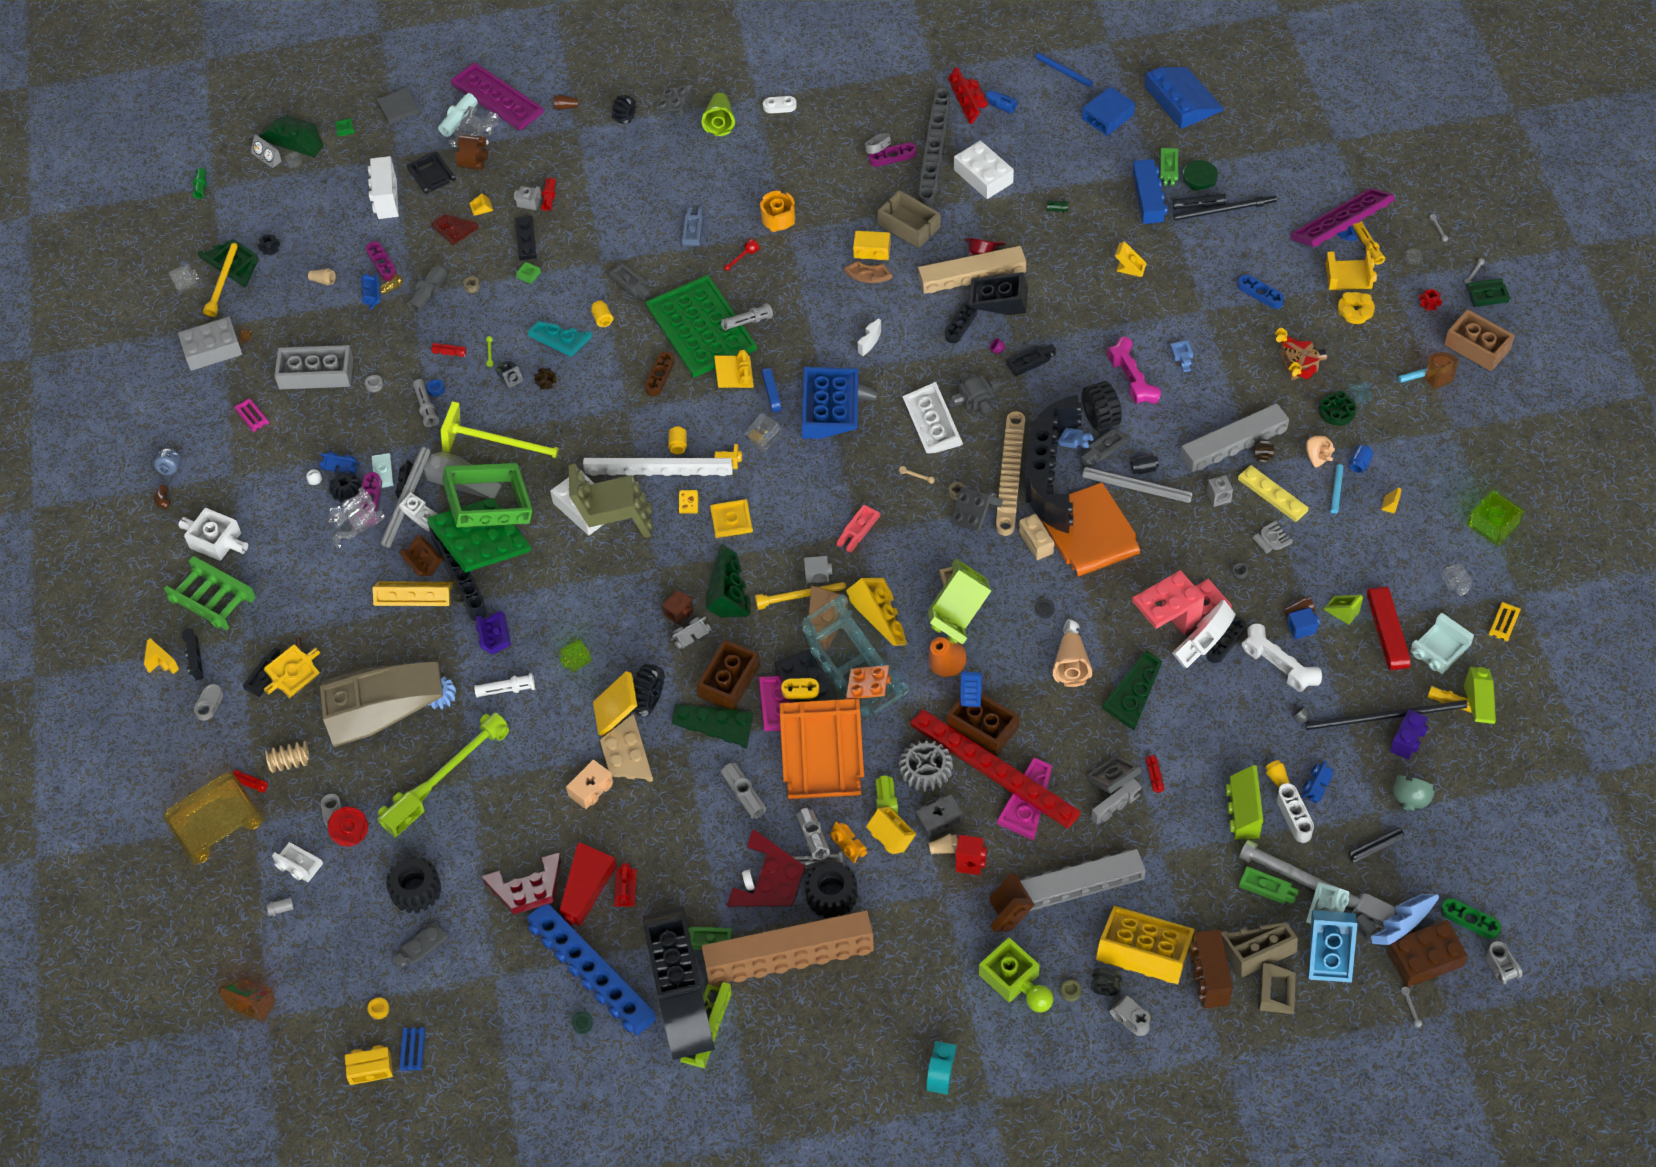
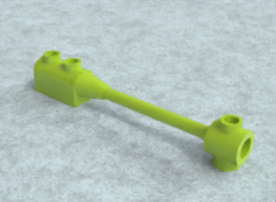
M494 712L491 716L489 714L483 715L480 719V729L482 732L427 782L407 791L405 794L397 793L392 800L394 803L389 808L387 806L381 807L378 811L379 817L377 818L381 826L396 838L425 812L422 802L435 784L487 737L491 740L495 738L499 741L503 740L507 736L509 728L506 721L498 713Z

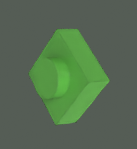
M525 262L516 272V277L532 284L541 273L539 267Z

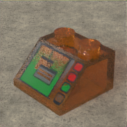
M235 978L221 986L218 990L227 1009L261 1022H265L276 1002L273 992L269 988L264 986L261 988L256 987L252 982L245 979L241 981Z

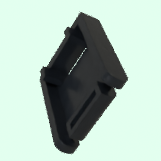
M437 151L407 164L409 173L425 194L429 193L428 188L432 192L449 184V179L452 182L456 180L454 174ZM430 162H432V163L434 164V165H431V166H429V167H427V168H425V169L419 171V168H420V167H422V166H424V165H426V164H428V163H430Z

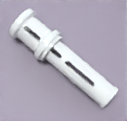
M529 673V675L520 677L515 675L509 680L474 685L477 698L509 691L519 693L520 690L525 689L535 690L533 673Z

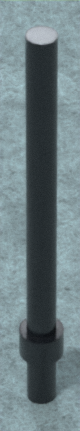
M1276 195L1268 197L1259 196L1254 197L1252 200L1176 213L1173 216L1176 221L1253 206L1257 208L1264 206V204L1277 202Z

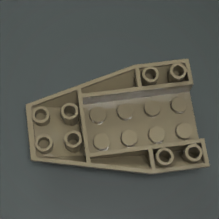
M438 662L362 668L327 679L320 686L323 721L334 747L372 736L443 697Z

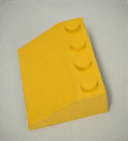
M1113 906L1099 942L1096 960L1121 967L1125 970L1138 972L1148 977H1155L1168 983L1178 984L1195 929Z

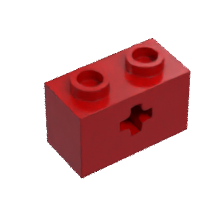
M959 835L956 849V872L980 875L981 868H986L987 847L984 846V838Z

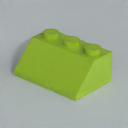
M1252 765L1230 776L1229 784L1225 786L1226 796H1230L1227 810L1228 814H1232L1229 827L1230 832H1234V839L1260 838L1263 813L1257 765Z

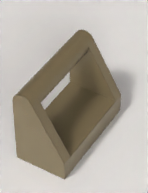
M1263 963L1259 1011L1294 1014L1295 972L1273 964ZM1271 977L1287 978L1286 1005L1270 999Z

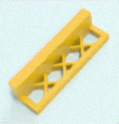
M377 581L373 586L374 606H450V591L453 588V582Z

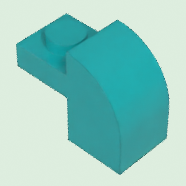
M935 1041L927 1076V1091L948 1095L957 1045Z

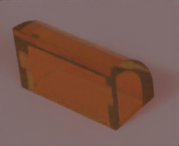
M1445 352L1430 355L1424 377L1434 390L1452 383L1459 359Z

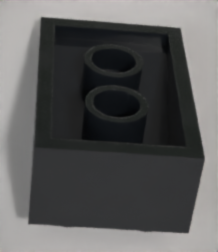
M1024 273L971 279L969 307L1005 315L1026 313L1028 285Z

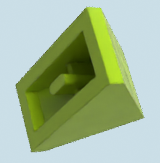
M1362 595L1334 596L1324 607V610L1349 625L1359 614L1363 597Z

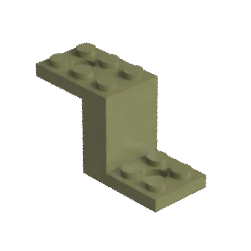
M576 464L569 465V497L589 528L633 518L643 537H652L651 529L654 528L651 514L653 513L651 503L647 502L645 493L641 492L639 482H636L632 475L590 485V482L585 480L583 471H580Z

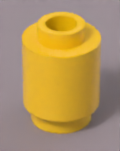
M596 301L592 304L591 313L596 324L599 327L609 326L613 321V316L608 305L603 301Z
M675 426L668 432V448L673 454H682L687 448V431L680 426Z

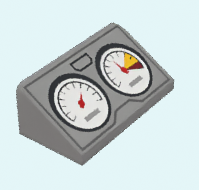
M255 135L251 153L271 168H274L281 162L279 151L258 135Z

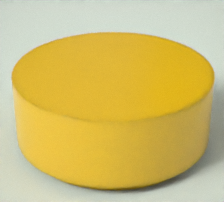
M377 997L369 1002L367 1009L372 1018L382 1019L388 1015L390 1007L386 999Z

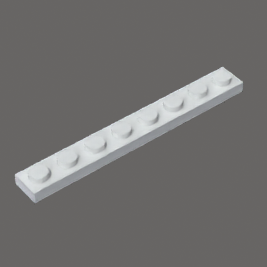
M584 458L583 461L585 474L591 476L598 474H608L610 476L733 475L732 458Z

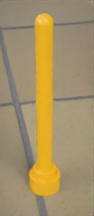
M236 243L231 244L212 298L204 306L203 313L207 316H217L219 310L217 302L238 247Z
M841 582L818 588L835 592L846 589V584ZM811 588L768 597L763 594L755 595L757 610L766 609V606L772 603L811 596Z

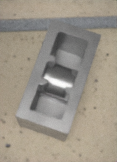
M949 795L947 797H940L935 803L919 808L916 811V822L927 840L963 823V812L953 796Z

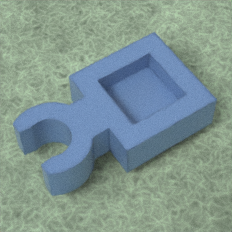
M1066 428L1058 442L1063 447L1076 449L1078 445H1081L1083 448H1089L1087 441H1093L1094 439L1090 433L1083 434L1082 430Z

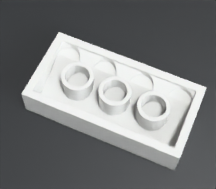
M936 382L902 396L926 453H936L963 445Z

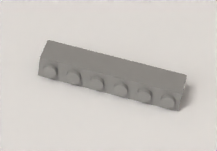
M1274 404L1181 446L1180 457L1191 472L1203 470L1209 464L1218 463L1229 455L1234 456L1245 448L1253 447L1255 443L1260 442V439L1268 440L1276 434H1283L1288 428L1289 418L1278 404Z
M1135 849L1132 851L1125 850L1114 856L1106 855L1095 861H1085L1081 865L1073 867L1066 866L1059 871H1048L1041 876L1026 877L1020 882L1035 904L1030 910L1032 911L1144 880L1146 870L1138 850Z

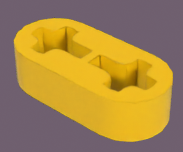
M812 678L787 679L781 685L782 695L787 699L815 698L819 694V684L817 680ZM808 686H812V691H808Z

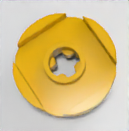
M1358 292L1344 293L1338 304L1339 315H1342L1347 322L1353 324H1361L1369 318L1371 319L1375 310L1371 295Z

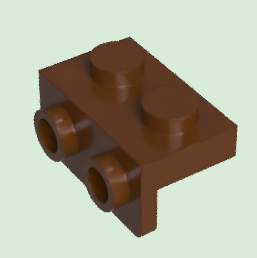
M417 535L408 549H400L399 551L403 560L414 569V573L418 576H432L443 560L422 535Z

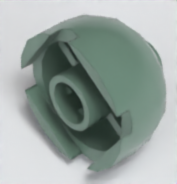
M1396 776L1393 794L1397 802L1402 804L1403 809L1414 812L1415 808L1422 809L1431 803L1436 791L1432 784L1417 778L1405 780L1406 776Z

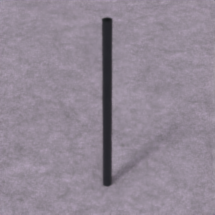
M1462 700L1305 722L1306 730L1405 717L1408 710L1418 714L1463 709L1467 708V701Z

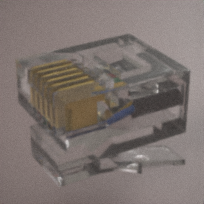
M761 412L744 435L747 440L754 443L753 447L764 454L776 442L775 439L783 431L779 423Z

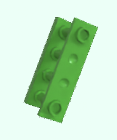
M193 556L189 560L192 572L177 589L174 590L165 586L167 599L171 603H178L209 620L214 627L228 630L229 626L226 622V617L241 601L246 600L252 603L256 598L255 594L248 585ZM203 576L206 578V581L190 598L182 594L197 577ZM217 584L221 587L205 606L197 603L211 585ZM232 592L235 594V597L220 614L212 611L213 607L226 593Z

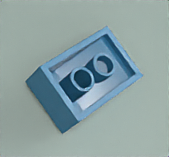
M1312 910L1309 979L1352 982L1357 933L1355 913Z

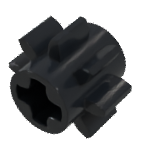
M266 234L259 239L258 248L259 251L263 252V255H273L279 252L278 246H280L279 239H276L275 235Z

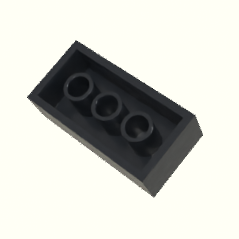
M811 649L774 663L776 676H779L782 683L787 679L812 678L817 680L819 684V694L815 698L789 699L791 703L838 700ZM808 686V691H812V686Z

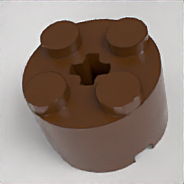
M460 134L457 141V146H460L459 152H456L458 167L483 170L484 159H488V150L485 149L486 136Z

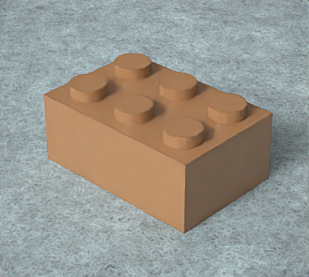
M1467 309L1448 330L1444 345L1492 371L1511 350L1515 335Z

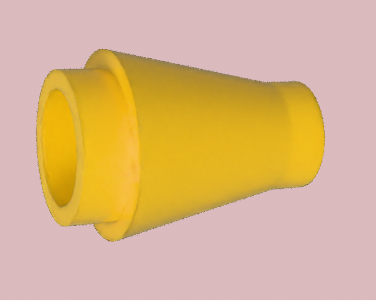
M1280 760L1273 761L1265 767L1267 770L1266 774L1278 788L1283 784H1290L1285 766Z

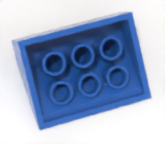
M1159 67L1146 73L1145 88L1180 129L1224 111V108L1188 67Z
M804 367L802 438L821 439L858 428L859 369Z

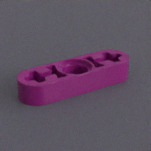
M904 143L887 147L878 153L869 154V164L879 167L912 159L917 154L916 145ZM890 153L897 154L895 157L889 156Z
M375 241L368 243L366 246L367 255L381 278L385 281L395 279L397 276L395 266L381 244ZM380 259L386 260L384 263H377Z
M376 472L366 474L363 479L357 514L359 519L365 524L374 522L377 517L382 479ZM368 495H375L372 501H365Z

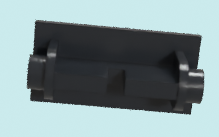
M408 459L406 464L399 468V483H397L395 490L398 498L413 467V464Z

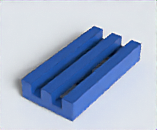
M420 1027V1029L412 1028L410 1030L403 1028L400 1057L401 1071L422 1070L426 1032L424 1027ZM408 1035H411L409 1063L406 1065ZM416 1035H419L417 1065H413Z

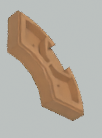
M856 261L844 268V272L848 276L861 282L879 283L892 279V274L883 264L868 266L860 261Z

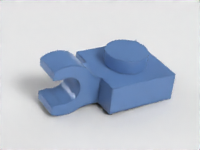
M1188 340L1171 343L1170 350L1174 360L1181 361L1183 372L1191 371L1189 365H1191L1190 359L1193 358V352Z

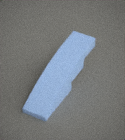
M1420 894L1395 906L1397 915L1383 921L1384 930L1371 936L1372 944L1390 945L1406 935L1429 913L1439 899L1438 894Z

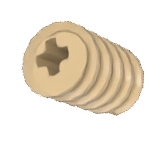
M303 741V747H300L298 742H296L295 749H292L291 745L288 744L287 750H284L282 745L279 747V752H276L274 747H272L271 754L265 750L267 764L272 773L276 772V767L279 771H283L284 765L290 770L292 763L295 768H299L300 762L303 766H307L310 759L306 741Z

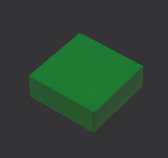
M351 118L335 121L338 137L354 133Z

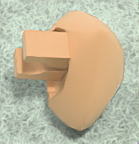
M1313 436L1307 440L1306 451L1315 468L1321 466L1326 461H1332L1331 455L1335 448L1330 439L1325 436Z

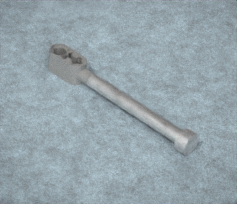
M1250 840L1246 841L1240 853V859L1248 863L1252 859L1315 891L1318 882L1331 885L1257 849L1258 844ZM1349 893L1347 906L1353 909L1352 913H1355L1356 918L1363 914L1374 923L1376 928L1380 927L1382 928L1381 930H1384L1383 921L1397 915L1392 905L1369 894H1361L1360 898Z

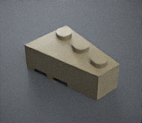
M1287 922L1260 926V929L1254 930L1244 928L1240 929V932H1221L1225 954L1241 978L1262 969L1263 963L1273 964L1297 953L1298 937Z

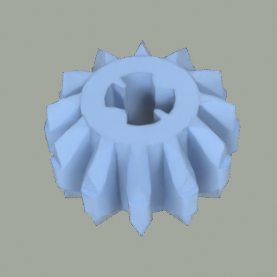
M445 676L441 678L443 697L428 705H431L434 710L438 706L443 710V705L446 704L450 707V701H455L456 689L453 682L447 680Z

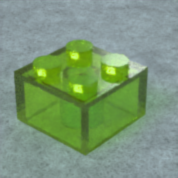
M1492 490L1470 512L1467 526L1498 547L1521 524L1525 510L1497 491Z

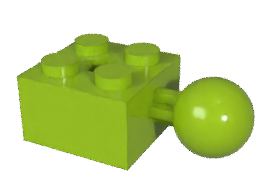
M1007 938L979 964V976L1007 1002L1010 1003L1023 992L1026 994L1028 1007L1034 1012H1045L1053 1004V994L1048 987L1032 984L1039 976L1040 965L1012 939Z

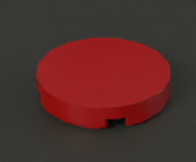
M345 806L332 813L328 820L327 830L330 838L335 843L351 847L363 841L368 832L369 824L362 811L355 807Z

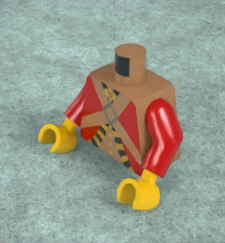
M1279 328L1275 332V335H1277L1276 341H1282L1280 355L1291 380L1300 377L1309 379L1318 371L1319 361L1327 359L1325 349L1315 350L1312 342L1293 339L1288 336L1287 331L1283 328Z

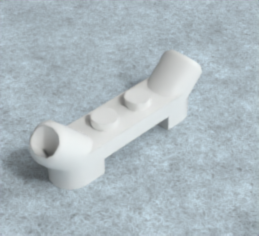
M1252 624L1247 629L1248 638L1242 642L1245 652L1254 659H1258L1262 655L1288 675L1287 684L1298 692H1302L1307 686H1319L1322 681V672L1319 667H1303L1294 657L1287 655L1278 645L1266 639L1265 627L1263 625Z

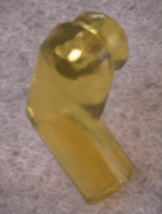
M394 275L392 280L380 287L381 292L385 295L402 286L403 278L400 275Z

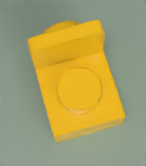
M734 444V452H715L714 458H732L733 469H738V462H742V451H739L738 444Z

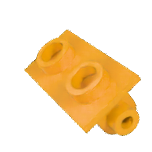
M836 821L830 836L841 848L845 856L854 864L858 856L864 857L867 854V848L859 839L852 840L856 835L847 824H839Z

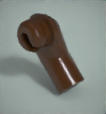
M159 485L154 496V502L159 508L167 509L170 501L165 499L168 488L164 485Z

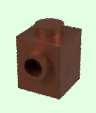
M678 590L662 605L664 616L678 625L693 613L691 597L685 593L682 594Z

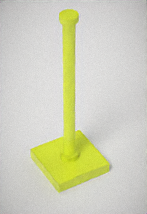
M453 401L441 428L442 451L450 452L458 433L552 455V458H557L559 451L558 447L550 448L460 426L459 403Z

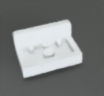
M290 842L280 854L274 852L272 855L275 861L274 865L279 870H287L295 879H303L306 882L311 880L323 864L321 859Z

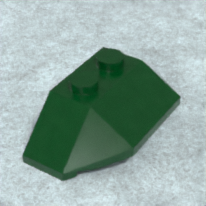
M289 115L274 120L265 126L258 135L268 143L314 158L323 147L316 124Z

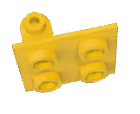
M745 350L739 351L737 356H714L718 388H754L750 356H748Z

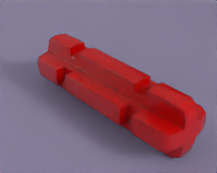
M433 343L431 348L434 354L441 353L442 355L465 357L467 353L464 346H458L457 348L456 345L442 344L441 346L440 343Z
M1150 755L1146 757L1145 761L1148 766L1150 781L1153 782L1151 784L1154 792L1160 793L1165 789L1160 767L1157 766V757Z
M234 770L231 774L232 781L241 782L242 785L252 789L257 788L259 792L263 793L268 788L267 781L258 780L259 778L247 773L242 774V771Z

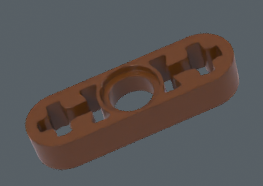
M665 351L659 354L645 382V390L648 395L657 396L661 393L675 364L674 355L671 352ZM660 371L665 373L663 376L660 377L655 375L657 372Z

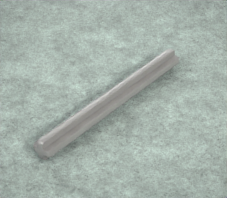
M420 448L380 543L383 547H391L405 514L399 508V505L410 492L414 493L431 453L428 448Z
M1089 467L1083 469V478L1190 503L1192 499V492Z

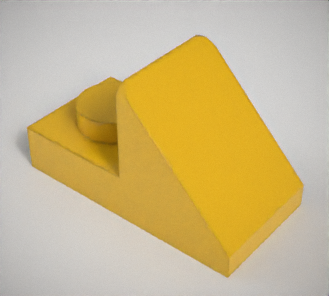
M1125 241L1119 243L1115 257L1120 262L1116 271L1142 277L1147 263Z
M151 638L147 640L144 665L148 673L158 665L164 671L169 670L172 674L179 670L175 660Z

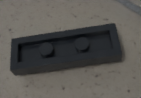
M532 216L515 218L519 260L536 259Z

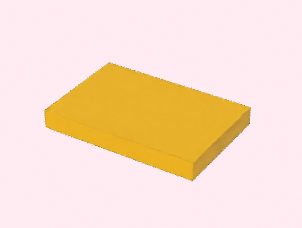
M624 672L593 701L598 735L605 736L637 707L631 672Z

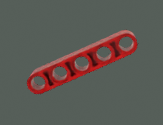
M1389 587L1368 588L1367 599L1372 616L1374 617L1377 633H1380L1378 636L1388 670L1410 668V656Z

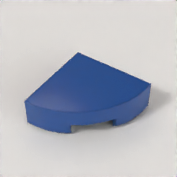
M1352 225L1347 230L1337 233L1342 239L1349 241L1357 240V235Z

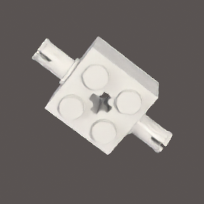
M205 508L195 521L183 517L179 522V528L187 530L184 537L189 548L221 561L229 549H233L241 554H244L248 549V543L238 540L241 531L237 521L208 508Z

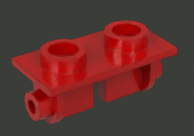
M623 863L619 869H616L614 907H635L637 869H632L628 863Z

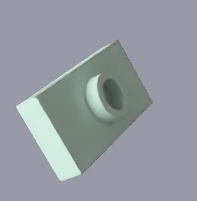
M390 453L372 456L373 472H376L382 479V488L394 486Z

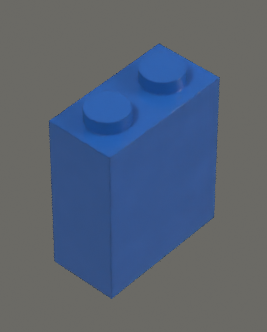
M1109 87L1083 107L1082 120L1108 136L1134 115L1135 103L1119 91Z

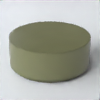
M1070 979L1061 984L1060 994L1064 1000L1073 1002L1081 996L1082 988L1077 981Z

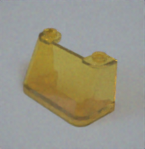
M232 772L220 775L170 807L163 815V819L171 834L194 865L205 862L210 855L209 847L244 825L246 829H256L264 821L263 816Z

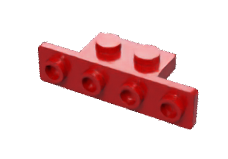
M955 67L952 73H950L948 81L968 123L973 124L980 114L978 107L986 108L988 102L978 81L963 78L960 69Z

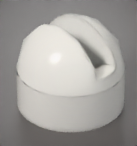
M311 469L306 475L307 481L311 485H317L322 480L321 473L316 469Z
M1068 619L1064 625L1063 633L1078 634L1076 629L1080 628L1077 622Z

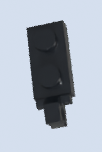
M1053 344L1044 348L1035 346L1008 359L1006 365L1016 377L1048 362L1051 357L1056 355V348Z

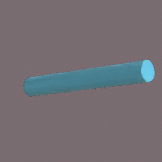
M1450 362L1400 375L1398 380L1400 383L1452 369V365Z
M1341 464L1336 465L1331 513L1336 514L1339 510L1343 465Z

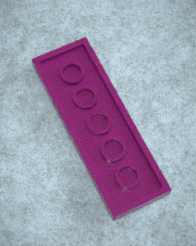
M475 62L451 79L452 86L466 95L467 93L472 94L480 105L519 131L544 113L543 107Z
M1369 188L1290 233L1291 239L1311 247H1317L1323 241L1333 238L1335 234L1347 230L1349 226L1359 223L1363 218L1373 215L1381 208L1387 207L1389 203L1395 201L1394 194Z

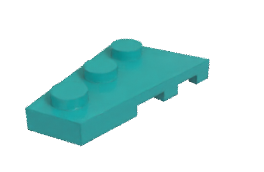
M538 321L528 330V336L572 357L592 338V332H577L575 328H570L569 330L562 329L559 325Z

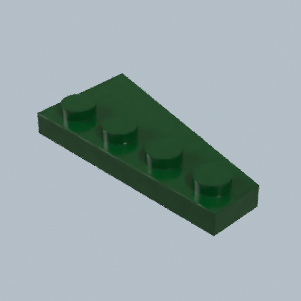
M1146 650L1102 705V709L1127 727L1135 730L1163 661Z
M675 704L672 724L694 732L699 731L705 733L706 736L717 737L725 742L735 743L747 749L753 712Z

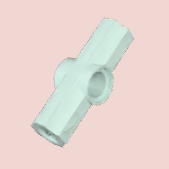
M467 93L456 106H450L447 111V117L438 126L439 131L444 136H451L460 124L464 125L467 122L469 113L478 104L477 99L472 94Z

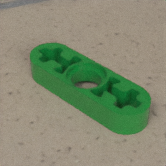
M1446 899L1442 904L1441 914L1446 919L1488 939H1494L1499 935L1501 924L1497 919L1455 899ZM1450 906L1455 907L1452 912L1448 911V908H1450ZM1462 910L1463 913H1462L1461 918H1460V917H1458V916H1459V914H1460V911ZM1473 915L1477 921L1469 923L1466 921L1465 916ZM1483 920L1481 927H1479L1480 921ZM1490 925L1494 926L1492 931L1487 930Z

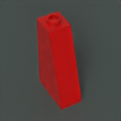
M580 842L575 851L560 907L562 918L569 925L573 926L575 924L579 927L617 867L614 857Z

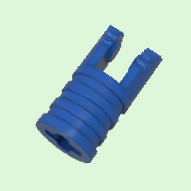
M991 90L986 94L990 105L992 104L996 108L1010 114L1015 111L1018 104L1017 99Z

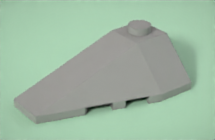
M442 451L430 456L424 471L427 481L444 485L442 481L444 466L472 464L460 456ZM498 482L454 484L457 490L487 499H495L502 487Z

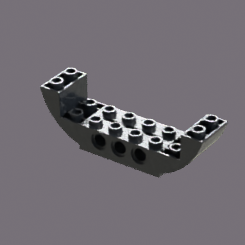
M1078 395L1054 402L1045 408L1035 421H1031L1025 473L1026 503L1031 504L1033 511L1047 525L1065 533H1069V527L1073 526V502H1070L1069 494H1053V485L1051 484L1055 479V470L1052 469L1056 467V456L1053 455L1057 453V442L1055 441L1058 439L1059 433H1063L1066 428L1078 429V426H1082V415H1079L1082 412V403L1078 402Z
M684 906L642 915L657 995L672 1059L675 1060L715 1050Z

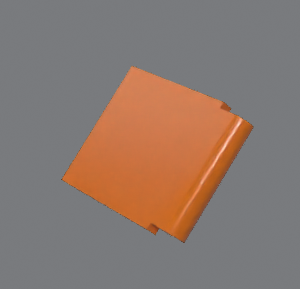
M1103 482L1069 494L1070 502H1073L1074 515L1073 526L1069 527V533L1056 530L1040 519L1066 564H1071L1072 570H1076V577L1140 554L1139 545L1135 540L1136 533Z
M844 699L780 703L783 782L788 783V799L861 795L860 778H864L860 700Z

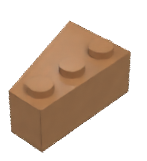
M811 585L807 629L808 649L823 654L827 653L848 610L846 596Z

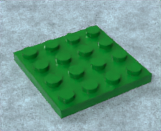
M493 498L461 507L462 511L501 509ZM451 510L430 516L427 519L428 525L465 573L528 553L531 550L530 544L514 524L456 527Z

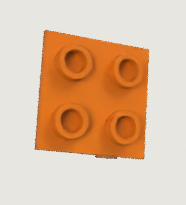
M889 665L851 669L846 699L885 696L886 685L891 683V676L888 675Z

